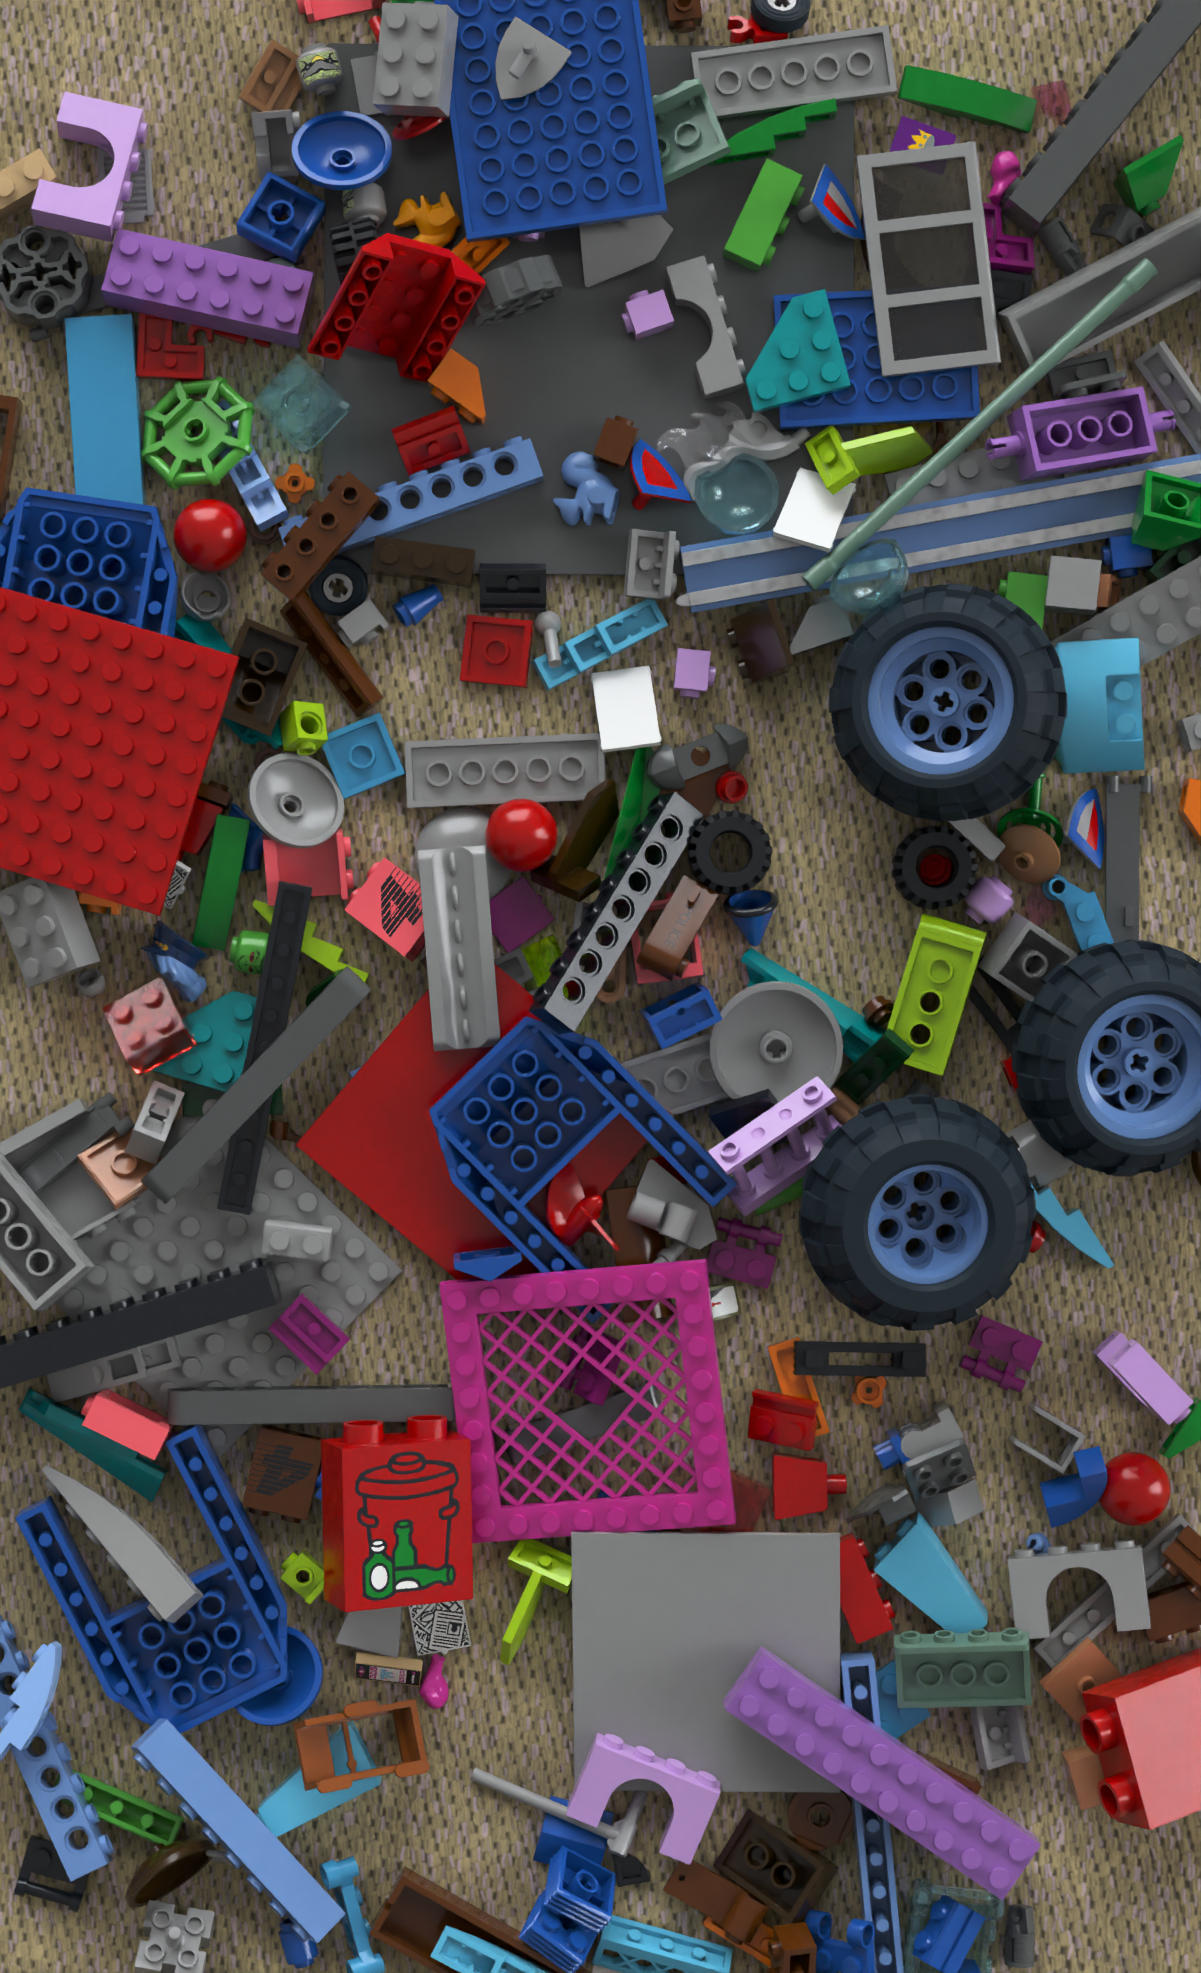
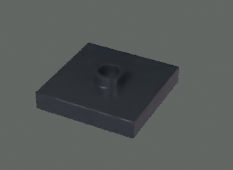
M766 1089L709 1107L708 1116L726 1139L779 1102L772 1092ZM787 1135L771 1146L789 1141Z

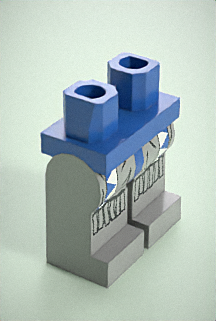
M945 1400L932 1405L936 1414L917 1424H904L898 1432L893 1427L886 1431L888 1439L873 1446L885 1470L901 1462L904 1464L911 1459L964 1438Z

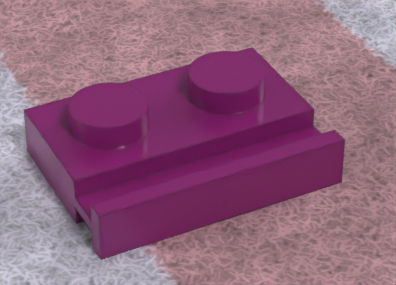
M304 1293L268 1328L316 1375L351 1339Z

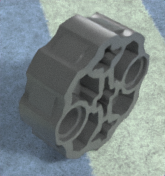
M33 225L23 228L20 234L13 238L5 239L0 245V300L14 320L24 326L32 324L40 326L44 330L61 327L65 321L64 318L79 316L89 303L87 296L90 286L94 283L93 273L86 256L82 254L75 239L70 234L60 230L53 231L42 226ZM35 242H44L40 250H30ZM13 263L18 265L20 268L16 269L13 266ZM74 264H77L78 269L76 270L77 274H75L76 279L74 280L72 274L74 273ZM42 274H45L44 277H43L44 280H43V281H40V280H41V275H42ZM11 275V277L13 278V280H12L11 283H10V284H11V286H10V291L8 292V290L6 289V287H7L8 284H9V283H8V281H9V276ZM47 304L55 305L50 313H40L43 306Z
M543 255L524 258L482 275L481 277L485 279L486 285L470 311L469 316L475 327L493 325L530 312L549 300L556 298L562 293L563 285L551 256Z

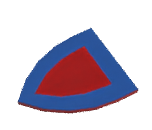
M640 439L632 448L630 455L631 472L639 490L638 495L631 502L633 507L637 510H642L653 497L691 504L692 499L676 471L655 449Z

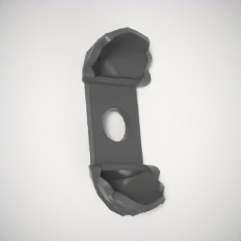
M716 724L713 726L715 733L674 749L669 744H665L659 750L653 752L648 759L647 777L657 788L669 791L683 789L685 787L684 780L727 764L731 770L743 760L748 748V737L732 725ZM696 747H704L709 753V761L704 766L695 765L691 759V753Z

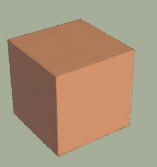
M1087 1745L1061 1752L1073 1797L1079 1808L1085 1810L1101 1805L1097 1787L1098 1782L1104 1779V1774L1098 1754L1092 1752Z

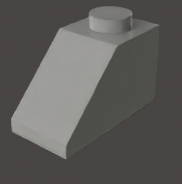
M828 594L812 600L814 606L808 608L789 646L792 657L853 636L854 633L841 596L833 599L832 595Z

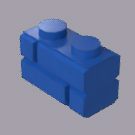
M943 1893L940 1900L933 1904L930 1910L931 1918L925 1929L916 1936L915 1948L912 1954L944 1973H958L986 1917Z

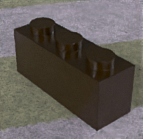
M375 536L371 571L376 575L472 588L476 552L474 549Z

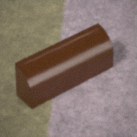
M638 1185L606 1189L612 1239L620 1247L619 1251L614 1249L616 1266L652 1264L657 1259V1254L663 1248L667 1249L666 1239L659 1234V1231L626 1219ZM653 1300L634 1302L646 1310ZM659 1301L649 1314L656 1319L673 1315L674 1312ZM627 1304L622 1308L624 1323L636 1322L641 1316Z

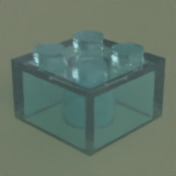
M299 354L252 401L258 410L296 449L307 455L353 408L308 360Z

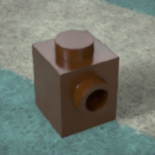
M665 0L668 30L676 29L677 33H689L696 30L695 26H701L702 11L700 0Z
M615 416L614 419L607 417L593 453V459L624 471L638 435V428L633 427L634 422L621 416Z

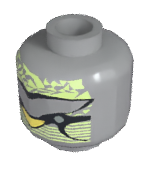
M317 43L301 50L302 55L296 60V67L302 87L307 91L316 92L317 96H326L336 91L335 86L344 77L337 51L327 47L326 43Z
M370 183L357 189L343 191L342 204L346 222L370 217L377 229L386 219L385 192L380 185Z

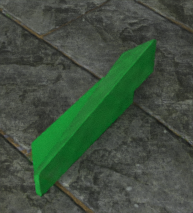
M651 746L636 748L604 879L612 874L616 867L615 860L617 856L632 841L631 834L634 828L644 821L649 813L647 810L649 803L659 795L660 789L647 777V761L654 752ZM629 877V886L633 889V881Z

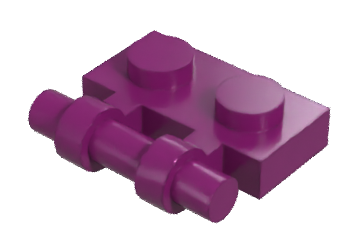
M719 1217L716 1230L728 1234L725 1242L715 1240L711 1243L707 1257L708 1272L768 1289L777 1257L764 1253L767 1244L780 1247L783 1234L772 1232L771 1228L761 1225L758 1228L743 1224L742 1220L732 1217V1220ZM738 1236L755 1240L754 1250L737 1246Z
M980 1315L968 1343L970 1347L980 1350L978 1356L974 1359L964 1355L959 1367L970 1371V1375L978 1379L984 1377L998 1383L997 1387L1003 1390L1012 1389L1021 1393L1025 1381L1014 1376L1016 1369L1019 1367L1030 1372L1043 1342ZM990 1355L1007 1362L1003 1371L987 1365Z
M581 1327L579 1334L574 1336L573 1341L581 1348H584L592 1338V1335ZM602 1333L615 1346L619 1343V1339L607 1333ZM597 1339L587 1352L602 1363L611 1350ZM624 1343L620 1348L621 1351H625L627 1343ZM574 1349L571 1352L568 1363H565L567 1366L578 1355ZM615 1354L605 1367L613 1374H616L621 1358ZM582 1357L559 1386L571 1390L576 1379L577 1383L573 1393L594 1404L603 1406L612 1380L587 1360H585L581 1369Z

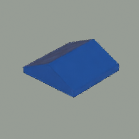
M516 1246L453 1254L456 1270L490 1282L522 1261L521 1251Z
M550 1795V1800L568 1806L569 1800ZM604 1810L600 1821L612 1825L614 1812ZM545 1813L533 1860L549 1864L550 1858L557 1854V1850H560L561 1846H565L601 1865L608 1839Z

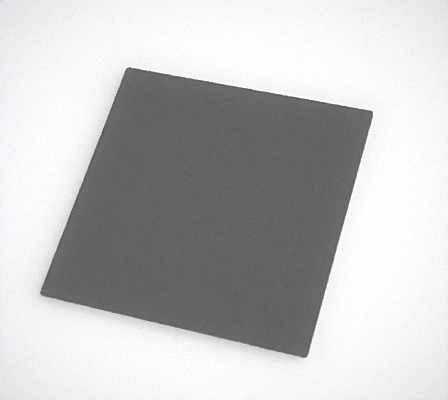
M330 43L327 47L337 51L344 77L335 86L336 91L325 96V113L334 111L360 113L351 59L373 56L378 51V44ZM645 45L651 95H662L676 88L683 81L693 80L690 58L692 52L735 46ZM854 100L836 103L837 114L835 119L806 124L807 130L804 138L775 142L776 150L774 156L710 167L706 164L665 184L668 214H661V216L674 230L655 260L589 288L585 287L580 226L545 231V238H538L536 242H521L518 239H512V236L507 237L511 243L479 273L480 276L524 258L550 255L563 288L560 295L544 303L542 306L501 323L475 327L470 316L468 315L449 350L452 348L478 367L486 412V421L483 425L477 421L473 424L467 422L458 415L457 411L459 408L450 401L445 405L430 394L432 389L428 386V383L399 376L396 359L393 357L350 346L345 348L339 360L324 357L323 500L330 493L327 488L334 478L339 474L344 477L348 471L374 493H378V487L383 484L396 481L397 485L410 481L391 429L454 406L470 449V453L455 458L459 459L460 463L473 459L472 453L484 448H491V451L504 448L503 443L505 441L522 436L523 440L531 439L544 475V481L387 537L474 549L476 559L473 575H479L480 563H546V575H625L630 529L657 532L676 531V540L679 541L680 547L773 530L800 467L819 473L804 443L825 428H806L811 436L799 446L800 449L787 457L775 461H761L744 456L735 457L730 467L704 476L697 481L696 490L700 494V500L698 502L692 500L691 504L653 497L642 510H637L631 503L638 495L639 490L631 472L630 456L624 471L598 462L599 467L597 471L607 475L615 487L620 489V501L613 525L608 524L603 515L594 514L590 526L584 523L583 514L577 524L568 525L562 518L559 508L553 503V499L575 498L577 488L563 480L561 474L562 464L566 457L577 451H584L593 456L607 417L614 419L615 416H621L633 421V427L638 428V435L633 447L642 439L672 466L682 482L685 472L690 466L698 462H710L729 441V433L733 430V422L751 419L753 409L745 379H743V387L740 390L707 400L703 399L694 367L695 363L705 355L711 345V332L707 322L698 312L688 307L674 305L665 275L667 266L705 255L707 264L713 263L718 283L713 284L716 295H723L728 314L723 316L727 328L732 327L737 340V346L733 347L736 360L742 358L747 375L774 330L773 295L805 294L825 289L826 292L854 291V239L846 237L839 232L832 233L819 215L806 223H803L798 217V211L810 205L811 196L824 164H827L836 175L854 204ZM788 110L718 120L726 140H728L737 133L764 119ZM382 114L371 116L370 118L376 120L385 128L392 142L390 165L381 177L372 182L383 188L387 207L386 219L376 229L378 238L386 233L414 239L420 234L416 225L397 229L393 225V222L398 218L402 202L407 198H411L420 208V196L424 195L430 205H435L440 202L441 192L446 191L461 221V225L457 227L453 239L442 247L452 251L466 237L450 116L434 128L418 136L399 141L394 140L392 132L405 117L404 115H391L387 117ZM766 159H770L803 175L800 186L805 189L798 205L791 204L786 213V216L791 219L783 236L776 234L772 246L777 249L769 266L762 264L758 273L724 257L723 251ZM324 188L326 213L324 214V316L341 286L330 243L329 229L332 225L346 222L342 204L344 190H331ZM663 289L674 319L673 327L635 340L633 332H626L621 318V314L626 313L625 302L630 301L629 297L637 292L648 290V293L651 294ZM779 407L758 412L765 416L779 433L785 436L788 434L791 436L798 430H780ZM853 426L835 427L843 442L853 440ZM501 460L495 466L496 472L503 476L509 475L514 469V465L509 460ZM441 464L426 470H428L429 474L441 470ZM470 471L464 476L465 484L470 487L478 486L483 479L482 475L477 471ZM439 482L433 487L432 493L438 498H445L450 494L451 486L445 482ZM408 493L402 498L401 505L406 509H414L418 506L420 498L416 494ZM853 495L844 517L853 516ZM379 504L370 514V517L378 521L383 520L388 515V508ZM374 542L335 555L348 557L356 561L366 574H373L371 564ZM680 554L673 563V573L676 576H683Z

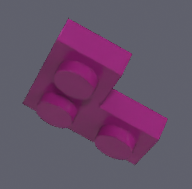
M969 202L965 206V211L969 210ZM983 202L990 268L1030 274L1035 269L1033 238L1002 234L1001 205ZM966 224L968 266L976 267L971 224Z

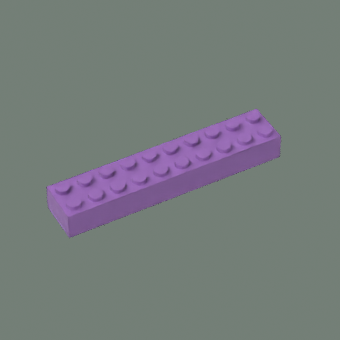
M760 1646L723 1700L726 1711L1002 1901L1041 1846L1035 1834L762 1646Z

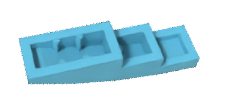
M646 599L559 646L562 661L559 667L552 668L549 666L547 653L534 659L531 663L546 691H549L667 627L668 623L656 601Z
M1045 1186L1038 1192L1034 1189L1036 1212L1052 1229L1076 1249L1108 1269L1114 1266L1078 1208L1074 1207L1065 1213L1050 1188Z
M447 1925L430 1956L460 1973H553L504 1948Z

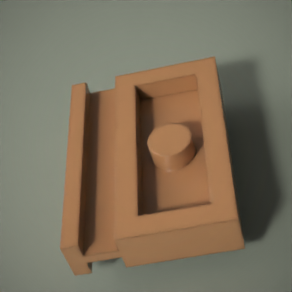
M270 40L240 92L238 99L258 112L289 109L302 87L296 67V60L299 56L275 40Z

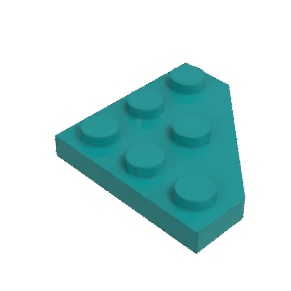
M825 289L792 297L745 379L753 413L851 387Z
M232 991L152 1034L141 1067L225 1093L243 1074L257 997Z

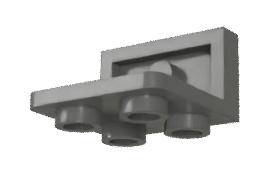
M1111 350L1065 360L1054 366L1046 374L1053 401L1117 391L1127 379L1125 370L1116 372Z
M963 1439L951 1442L911 1459L904 1464L902 1462L899 1463L915 1501L922 1498H931L943 1489L953 1485H961L971 1477L976 1476L968 1448Z

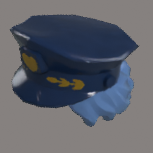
M158 920L156 924H153L151 933L152 943L140 947V949L147 952L154 969L173 983L181 999L185 1002L195 1001L202 995L207 986L206 979L198 975L195 969L200 961H205L210 956L169 928L161 920Z

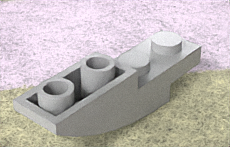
M172 1336L50 1373L46 1376L54 1403L179 1367L181 1362Z

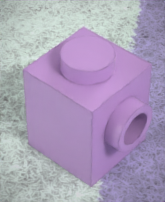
M663 289L651 294L648 293V290L637 292L629 297L630 301L625 302L626 313L621 314V318L626 332H633L635 340L670 329L674 325V319Z
M677 649L673 691H680L679 697L699 699L700 693L706 694L708 686H714L716 667L710 666L711 651Z

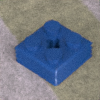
M268 172L237 221V233L275 255L295 263L326 213L325 201ZM283 214L287 215L286 221L282 220L279 222L275 219V216L281 218Z
M561 1846L560 1850H557V1854L550 1858L544 1904L552 1913L562 1914L572 1919L582 1929H590L600 1933L601 1929H604V1925H608V1921L610 1922L612 1919L616 1873L565 1846Z
M543 1890L519 1934V1938L566 1973H574L584 1964L598 1933L590 1929H582L575 1921L562 1914L552 1913L544 1904L545 1890Z

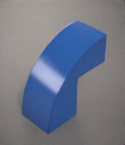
M1100 1446L1073 1452L1078 1473L1039 1482L1051 1528L1066 1524L1080 1517L1091 1509L1102 1496L1107 1484V1470Z

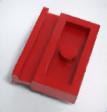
M454 406L391 429L408 476L470 453Z
M761 1389L752 1391L753 1404L750 1407L747 1438L806 1451L814 1448L817 1423L816 1408L819 1402Z

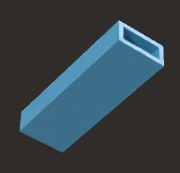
M132 314L64 318L76 495L147 505L144 463L141 461L143 441L139 378L136 376L137 346L135 319Z

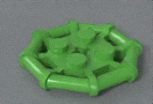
M218 376L213 380L189 382L178 380L174 382L175 386L151 410H145L142 416L145 419L141 461L148 463L167 482V486L171 489L177 490L181 486L209 484L215 487L221 484L220 480L243 457L250 456L253 450L250 442L252 416L255 414V408L251 402H246L228 385L226 378ZM207 394L206 397L201 398L202 401H194L189 396ZM222 397L232 406L225 411L217 405ZM180 400V403L165 416V414ZM239 420L238 435L236 439L232 437V430L230 429L231 422ZM163 426L165 437L162 435V440L157 442L158 427ZM203 426L202 433L195 438H191L193 436L191 429L194 427L200 429ZM226 447L231 449V451L216 466H214L212 461ZM167 452H170L176 458L171 467L161 458ZM187 465H192L195 468L203 467L205 471L184 473Z

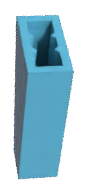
M347 1722L353 1757L357 1762L356 1772L377 1768L354 1722ZM341 1726L328 1738L335 1776L350 1773V1769L347 1767L348 1757ZM299 1765L260 1802L258 1807L259 1813L256 1816L275 1837H278L380 1785L382 1777L378 1776L353 1781L350 1788L329 1793H320L317 1789L305 1791L301 1766Z

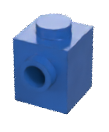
M1132 534L1109 537L1105 541V546H1101V562L1103 566H1108L1109 574L1118 573V578L1138 576V570L1149 569L1153 566L1151 548L1131 543Z

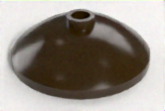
M189 1839L179 1840L167 1846L161 1843L150 1849L146 1854L148 1858L137 1868L127 1888L125 1900L131 1908L148 1905L149 1900L157 1901L179 1888L208 1864L212 1857L207 1856L206 1851L216 1850L214 1845L208 1840Z

